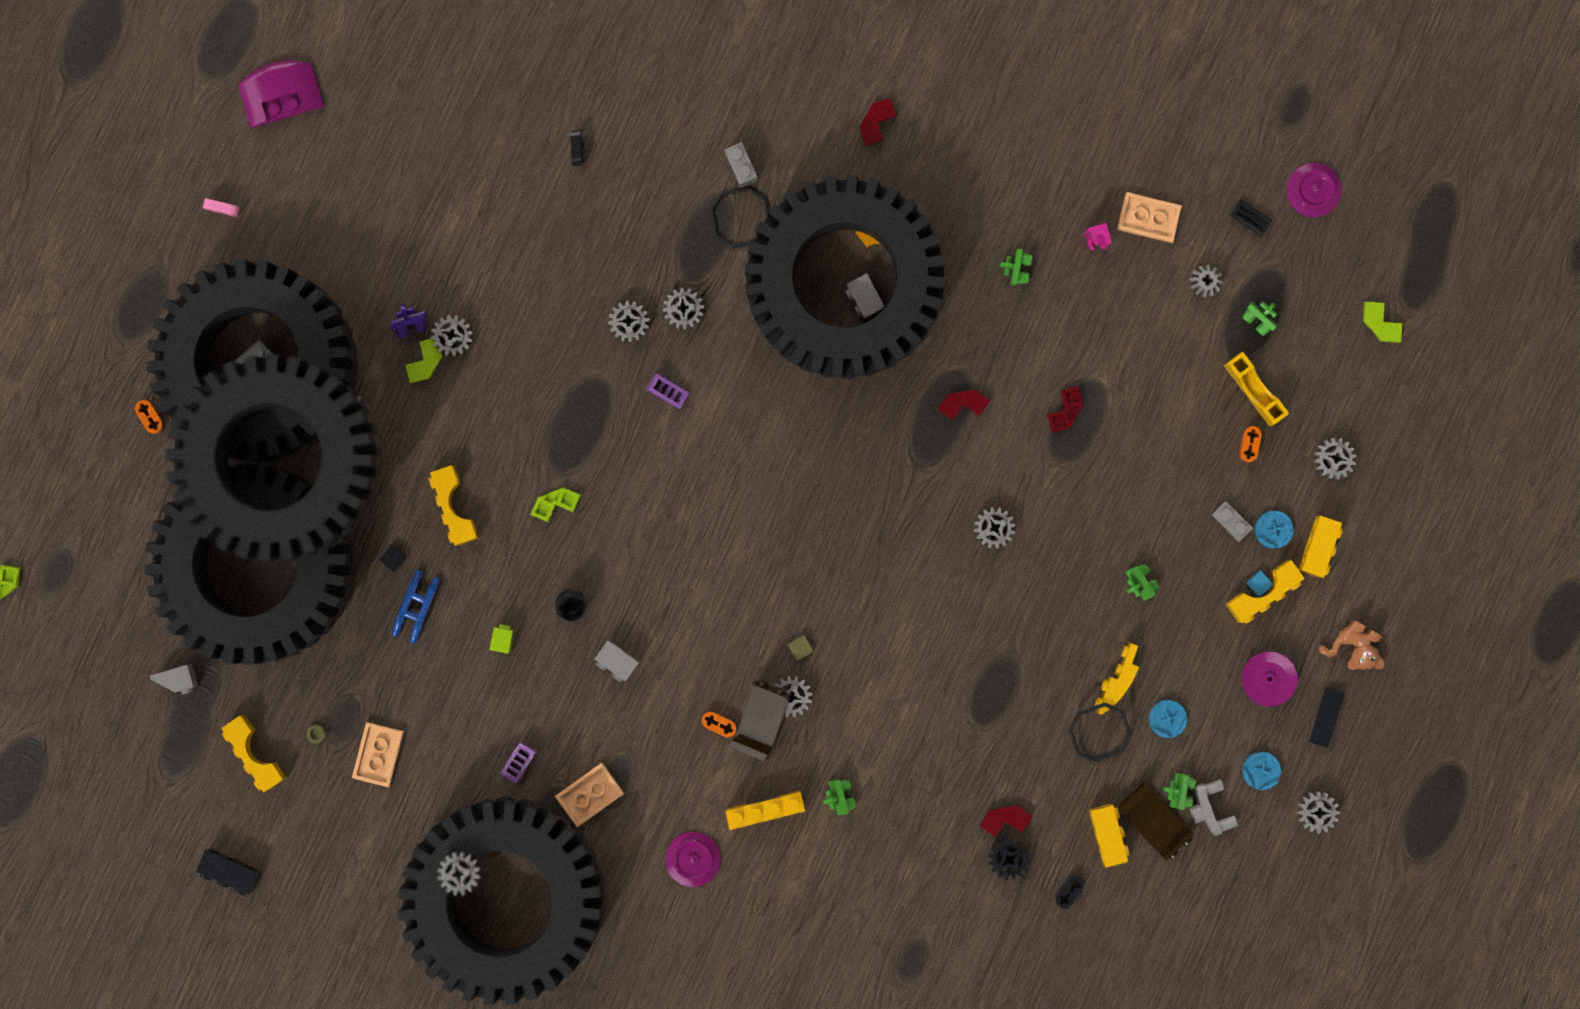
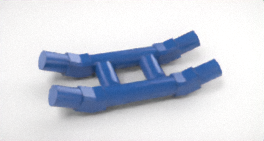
M416 570L410 581L391 633L393 636H399L405 617L416 621L409 639L411 643H417L425 617L441 581L439 578L434 577L426 596L418 594L415 591L423 575L419 570ZM412 599L423 603L419 614L408 610Z

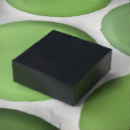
M392 545L379 560L392 572H395L407 558Z

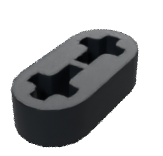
M581 130L571 131L572 167L583 165Z
M1078 875L1069 876L1056 893V904L1063 909L1069 908L1082 892L1085 884L1084 880ZM1077 879H1079L1078 883L1080 884V887H1074L1073 890L1070 891L1072 887L1071 881H1076ZM1069 892L1070 894L1067 896L1068 903L1063 902L1060 904L1061 900L1059 897L1061 895L1065 896Z

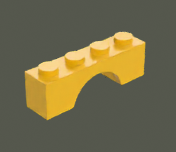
M1244 352L1239 353L1223 365L1269 426L1275 425L1289 414L1280 400L1261 382L1255 367Z
M451 465L431 472L429 482L432 489H436L437 496H435L438 507H442L443 514H441L444 525H448L450 532H447L450 543L454 542V545L458 546L478 539L479 536L473 520L459 517L452 508V494L460 485L455 466Z
M1286 560L1272 570L1274 585L1265 595L1253 598L1245 593H1240L1225 604L1238 623H1249L1255 618L1254 614L1259 611L1261 613L1271 607L1269 605L1274 600L1280 601L1286 596L1285 592L1290 589L1293 591L1302 585L1301 581L1305 578L1292 560Z
M245 714L238 716L221 728L224 739L232 744L234 754L237 758L242 759L245 771L253 776L255 779L254 784L259 791L262 790L264 793L287 778L277 762L264 763L252 754L250 740L255 729Z
M796 791L757 803L727 808L725 812L729 829L732 830L804 812L805 807L801 791Z

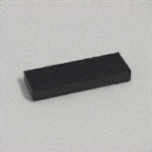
M1328 687L1324 688L1308 742L1326 748L1329 747L1344 698V692Z

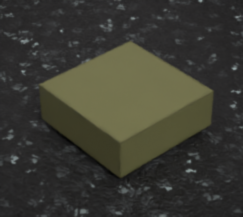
M805 635L788 644L797 661L814 652Z

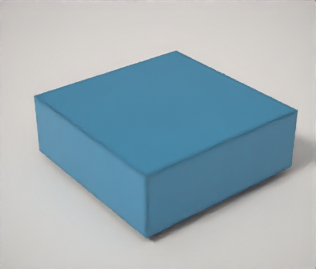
M1261 570L1246 582L1247 586L1257 597H1261L1274 585Z

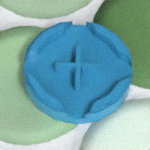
M1268 511L1262 514L1255 524V535L1258 541L1263 546L1271 549L1287 545L1294 533L1290 517L1280 511Z
M1161 700L1154 704L1149 712V725L1152 731L1160 737L1172 738L1178 736L1186 728V712L1178 702Z
M1259 751L1252 753L1243 763V778L1254 789H1271L1279 781L1281 775L1280 763L1275 756L1268 752Z

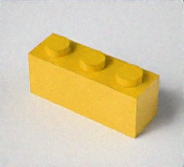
M1316 516L1298 568L1299 571L1319 578H1324L1325 575H1328L1331 567L1329 564L1330 558L1334 557L1337 546H1335L1336 540L1340 539L1343 532L1341 522L1323 516Z
M1107 804L1089 809L1103 866L1110 867L1128 862L1127 857L1130 856L1128 846L1123 844L1122 838L1125 837L1123 827L1118 825L1117 819H1120L1118 808H1114L1112 804Z

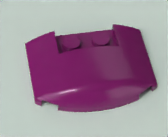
M298 60L273 62L252 71L238 84L251 129L324 108L312 63L309 62L305 63Z

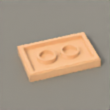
M1126 192L1117 230L1173 243L1182 205Z
M366 722L352 778L390 787L404 731Z
M602 762L555 797L576 827H579L622 796L624 792Z

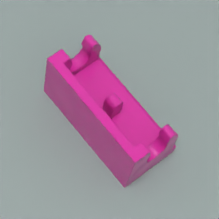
M1106 223L1087 228L1083 233L1088 247L1092 251L1094 250L1092 242L1096 246L1099 243L1101 250L1107 249L1112 244Z

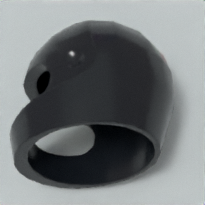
M566 589L557 596L555 611L562 619L576 621L585 614L587 601L581 591Z

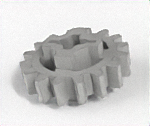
M681 288L679 293L673 290V296L667 295L669 301L663 302L667 306V308L663 309V312H668L665 319H671L670 325L676 323V329L683 325L684 330H686L687 325H690L692 328L694 327V321L700 323L698 316L703 317L704 314L700 310L704 309V306L699 305L703 300L702 298L696 299L697 292L692 295L691 289L684 292V289ZM679 297L677 304L672 305L673 301ZM686 297L691 298L695 304H690ZM683 300L685 306L689 308L685 311V317L683 316L681 310H678L679 308H682ZM696 312L693 318L688 320V316L691 313ZM672 314H678L681 321L675 319Z
M626 301L625 306L618 303L619 309L613 307L614 315L609 314L612 321H609L608 325L613 326L610 329L611 333L617 332L615 338L622 336V342L626 338H628L630 343H632L633 338L639 341L640 334L646 335L643 330L649 329V326L645 325V323L650 322L649 318H645L648 312H642V305L637 308L635 301L632 305ZM632 310L637 311L641 317H635L632 314ZM624 311V315L621 318H617ZM628 317H630L631 320L634 321L631 323V326H628L626 323H623L624 321H627ZM641 325L640 329L634 333L636 326ZM617 327L625 328L626 334L619 331Z
M448 315L447 320L441 317L440 324L434 323L437 329H431V333L435 334V336L431 337V341H436L433 347H439L438 353L445 351L446 357H448L449 353L456 357V352L462 355V349L468 350L467 343H472V339L468 338L472 336V332L467 331L470 325L464 326L465 319L458 321V316L451 319L450 315ZM450 324V327L442 329L444 326ZM458 326L462 328L465 335L459 333ZM451 332H454L455 337H453L452 340H449V337L447 335H450ZM439 337L445 340V346L441 344ZM461 343L460 346L453 348L455 344Z
M1330 438V443L1324 440V446H1317L1320 451L1314 452L1318 459L1313 460V462L1319 464L1316 470H1323L1321 472L1322 476L1328 474V479H1332L1333 475L1335 479H1340V474L1346 477V471H1353L1350 466L1356 465L1352 458L1357 457V455L1351 453L1354 447L1348 448L1349 442L1343 444L1342 438H1339L1337 442L1335 438ZM1331 446H1334L1331 452H1325L1326 449H1328ZM1336 455V458L1341 461L1334 462V459L1329 456ZM1340 465H1345L1342 470L1336 472Z
M991 507L989 513L983 510L984 516L977 515L980 521L974 522L978 528L973 531L979 533L976 539H982L981 545L988 543V548H991L992 544H994L995 548L998 549L1000 543L1006 546L1005 540H1012L1009 535L1015 534L1011 530L1015 524L1010 523L1013 517H1006L1008 511L1001 513V508H998L994 512L993 507ZM991 515H997L1003 519L1000 521L994 520ZM985 520L987 523L986 529L982 531V523ZM991 523H993L994 525H999V527L997 528V533L995 531H990V528L992 527ZM1007 525V532L1004 536L1002 530ZM989 535L995 536L997 541H991L986 537Z
M788 676L787 681L781 678L782 684L775 683V687L783 688L785 685L791 684L790 689L786 692L791 693L793 691L797 698H801L788 702L785 711L786 717L789 716V713H792L795 718L797 712L803 715L802 709L808 710L809 707L806 704L812 703V700L808 699L812 692H807L810 686L803 685L804 679L798 682V676L794 680H791V677ZM798 686L803 689L805 696L798 693ZM796 703H803L799 708L792 709Z
M1319 791L1315 792V796L1309 792V798L1302 797L1304 803H1298L1301 810L1296 811V813L1301 814L1298 821H1304L1302 827L1307 828L1309 826L1308 831L1313 832L1315 829L1318 834L1321 833V829L1324 832H1328V826L1334 828L1332 822L1339 821L1335 818V815L1340 814V812L1335 810L1339 805L1332 803L1334 801L1333 797L1327 799L1328 794L1324 792L1321 796ZM1322 800L1328 804L1330 809L1324 807ZM1318 809L1324 811L1319 813L1318 816L1311 813L1318 811ZM1307 816L1313 819L1314 825L1308 821Z
M463 851L460 853V856L453 852V858L447 855L445 857L447 862H440L443 868L437 869V872L442 873L437 878L438 880H443L441 887L447 886L446 892L454 890V895H457L459 891L464 895L466 889L471 892L473 890L471 885L477 886L478 882L475 879L481 877L480 874H477V871L481 868L475 867L477 859L471 861L472 855L464 857L465 853ZM462 861L466 862L469 867L463 865ZM452 862L451 871L446 872L448 865ZM458 869L460 872L463 871V875L461 876V878L459 877V875H455V872ZM472 874L470 882L466 884V877ZM449 880L454 881L457 886L453 885Z

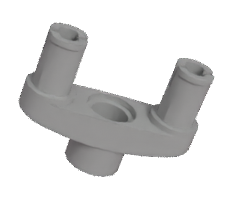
M1221 779L1205 785L1203 783L1196 785L1195 792L1198 805L1189 808L1195 824L1205 821L1214 836H1218L1223 831L1238 826L1234 816L1217 821L1209 803L1208 795L1224 790Z

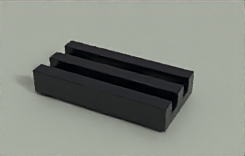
M1242 199L1239 200L1229 215L1260 237L1272 222V219ZM1240 206L1266 222L1265 225L1240 209ZM1236 212H1238L1239 214H1241L1242 216H1244L1245 218H1247L1248 220L1262 228V230L1258 229L1257 227H1255L1254 225H1252L1251 223L1237 215Z

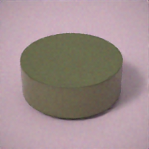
M314 724L308 728L306 736L311 743L317 744L325 740L327 731L323 725Z

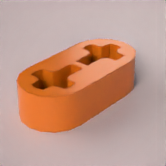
M146 400L139 401L135 406V411L146 430L153 434L161 433L164 430L165 424L155 406ZM142 405L149 406L147 409L149 416L147 413L141 412L143 409ZM151 418L154 422H159V424L157 425V430L151 428V426L153 425V423L150 420Z
M1251 426L1243 432L1239 457L1244 462H1252L1258 456L1261 442V431L1258 427ZM1254 430V434H1257V437L1253 438L1252 443H1250V436H1247V433ZM1249 446H1251L1250 452L1253 453V456L1247 459L1244 451H1248Z
M712 711L703 715L702 724L705 728L727 738L732 737L736 733V724L732 720ZM713 715L714 720L719 722V724L711 723V725H707L705 718ZM729 723L733 732L725 734V729L720 727V724L727 726Z

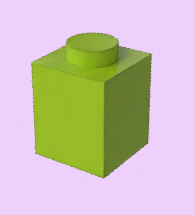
M499 624V627H494L490 650L507 654L511 653L515 630H510L511 626Z

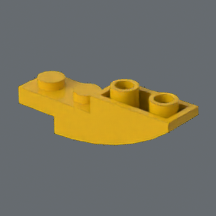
M1128 643L1127 646L1123 647L1121 653L1123 657L1121 664L1118 663L1114 673L1117 675L1116 679L1109 676L1107 680L1104 679L1101 686L1103 693L1101 698H1097L1095 706L1102 703L1114 706L1126 693L1139 669V666L1132 664L1138 649L1137 645ZM1099 708L1096 710V713L1102 715L1106 711H1108L1109 708Z

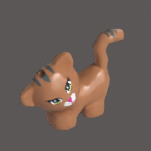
M1352 620L1348 627L1339 632L1338 637L1333 642L1332 649L1329 650L1324 645H1320L1318 648L1322 655L1329 658L1337 655L1341 644L1354 645L1352 657L1348 661L1349 669L1355 670L1359 668L1361 670H1368L1373 668L1382 669L1384 667V661L1379 655V650L1371 644V641L1378 642L1382 636L1370 629L1365 633L1366 626L1355 620Z

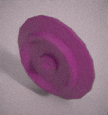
M1307 163L1298 167L1290 176L1287 184V197L1291 206L1299 214L1307 217H1322L1330 213L1338 205L1342 195L1341 182L1337 174L1330 167L1320 163Z
M1264 651L1254 655L1246 662L1242 671V686L1245 694L1253 702L1262 706L1275 707L1285 703L1293 696L1297 688L1298 674L1294 664L1286 656L1277 652Z
M695 831L683 833L676 837L668 846L665 856L666 868L671 877L680 885L688 887L703 886L710 882L717 874L721 862L720 851L715 842L706 834Z

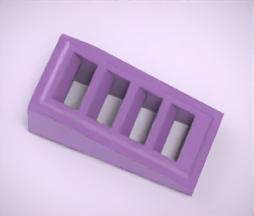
M658 373L653 375L645 389L678 409H681L689 395V392ZM658 380H660L661 383L657 390H655L654 387ZM667 384L668 387L666 388L665 392L661 394L660 392L662 391L664 385ZM671 389H675L671 397L668 398L667 396ZM678 392H680L682 394L676 403L674 399L677 396Z
M521 741L500 774L517 784L537 751ZM519 751H524L529 755V757L526 758L525 756L520 754ZM518 756L519 758L524 760L525 763L522 764L521 762L517 761L515 757ZM513 762L521 767V770L519 771L511 766V763ZM508 768H509L510 770H512L513 772H515V773L518 774V775H517L516 777H514L513 775H511L510 773H508V772H506V771H507Z

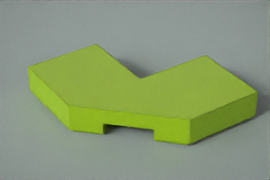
M1364 302L1363 322L1372 330L1380 342L1401 343L1402 323L1383 322L1385 303Z
M431 339L420 341L424 360L406 365L410 384L431 378L435 368L443 358V352L438 353L439 347H433L436 341H431Z
M562 487L538 497L530 515L549 522L556 505L574 512L581 495Z
M1 565L0 600L19 587L22 568Z

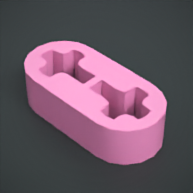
M205 199L203 209L233 217H238L240 211L238 206L211 199Z

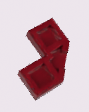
M891 98L872 103L859 126L864 146L883 141L878 123L896 118Z
M1079 386L1060 391L1064 410L1047 414L1052 433L1071 428L1084 405Z
M977 390L949 393L937 410L950 420H953L964 405L974 414L980 416L990 400Z
M1017 805L996 808L988 811L979 826L994 837L1005 822L1022 832L1032 816Z

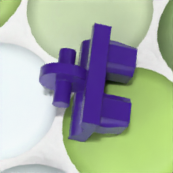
M403 304L401 305L402 311L395 313L399 319L391 321L390 324L392 331L395 330L398 337L402 338L409 335L408 325L413 324L416 332L426 330V314L424 311L415 313L414 307L407 309L406 305Z

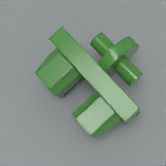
M1022 249L1015 251L1013 264H1011L1012 257L1007 256L1006 263H1000L999 266L1005 269V276H1009L1010 270H1012L1010 282L1012 286L1027 284L1029 280V273L1020 272V265L1031 266L1032 255L1022 253Z
M1251 301L1247 306L1243 319L1250 324L1256 317L1259 318L1262 322L1256 327V330L1264 336L1270 330L1273 331L1277 327V323L1267 315L1269 314L1272 318L1277 315L1272 310L1275 304L1272 302L1268 306L1262 302L1259 305L1264 309L1262 311Z
M1146 564L1135 566L1125 572L1129 577L1127 583L1130 588L1126 590L1128 594L1134 592L1136 597L1141 596L1143 601L1156 595L1155 592L1160 586L1154 579L1150 582L1146 580L1145 576L1150 573Z
M1181 773L1174 774V780H1170V786L1163 788V791L1169 792L1168 800H1170V807L1179 810L1192 807L1193 799L1191 796H1186L1187 789L1195 788V779Z
M849 780L829 781L830 790L826 791L827 798L822 800L823 804L829 803L830 810L836 809L837 815L849 814V811L856 807L854 798L845 799L843 793L851 790Z

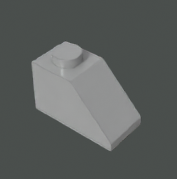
M192 664L150 676L151 680L173 692L181 691L182 695L193 692V688L198 686Z

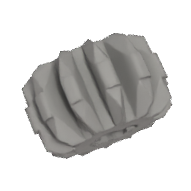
M1206 265L1205 270L1202 266H1199L1198 271L1194 270L1192 272L1195 277H1191L1189 281L1195 283L1191 286V289H1198L1195 292L1196 295L1202 291L1203 298L1207 296V293L1212 297L1214 296V291H1220L1217 285H1222L1223 281L1217 280V278H1220L1222 274H1215L1217 271L1216 267L1210 271V265ZM1205 277H1207V281H1210L1207 285L1202 281Z

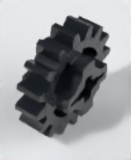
M1012 837L1009 842L1005 838H1003V843L1001 844L996 841L997 847L991 846L993 854H988V857L992 858L988 862L989 865H994L991 870L993 872L998 870L997 876L1000 878L1003 874L1005 880H1008L1009 876L1015 880L1016 874L1023 876L1021 870L1027 871L1028 869L1025 864H1030V861L1026 859V857L1030 856V853L1024 852L1027 847L1025 845L1020 847L1021 841L1018 840L1014 843V838ZM1006 846H1013V847H1015L1016 849L1007 850L1005 847H1006ZM1000 851L1001 857L1000 860H998L997 862L996 857L998 852ZM1006 855L1013 856L1011 863L1006 861ZM1022 856L1021 864L1018 866V858ZM1005 867L1012 868L1013 871H1004L1002 869H1004Z

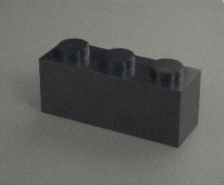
M211 848L204 851L195 871L200 873L201 878L216 880L218 885L225 888L230 886L236 889V893L244 896L254 891L262 873L261 870Z

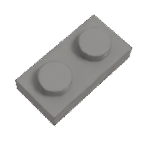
M1226 501L1211 514L1238 542L1253 529Z

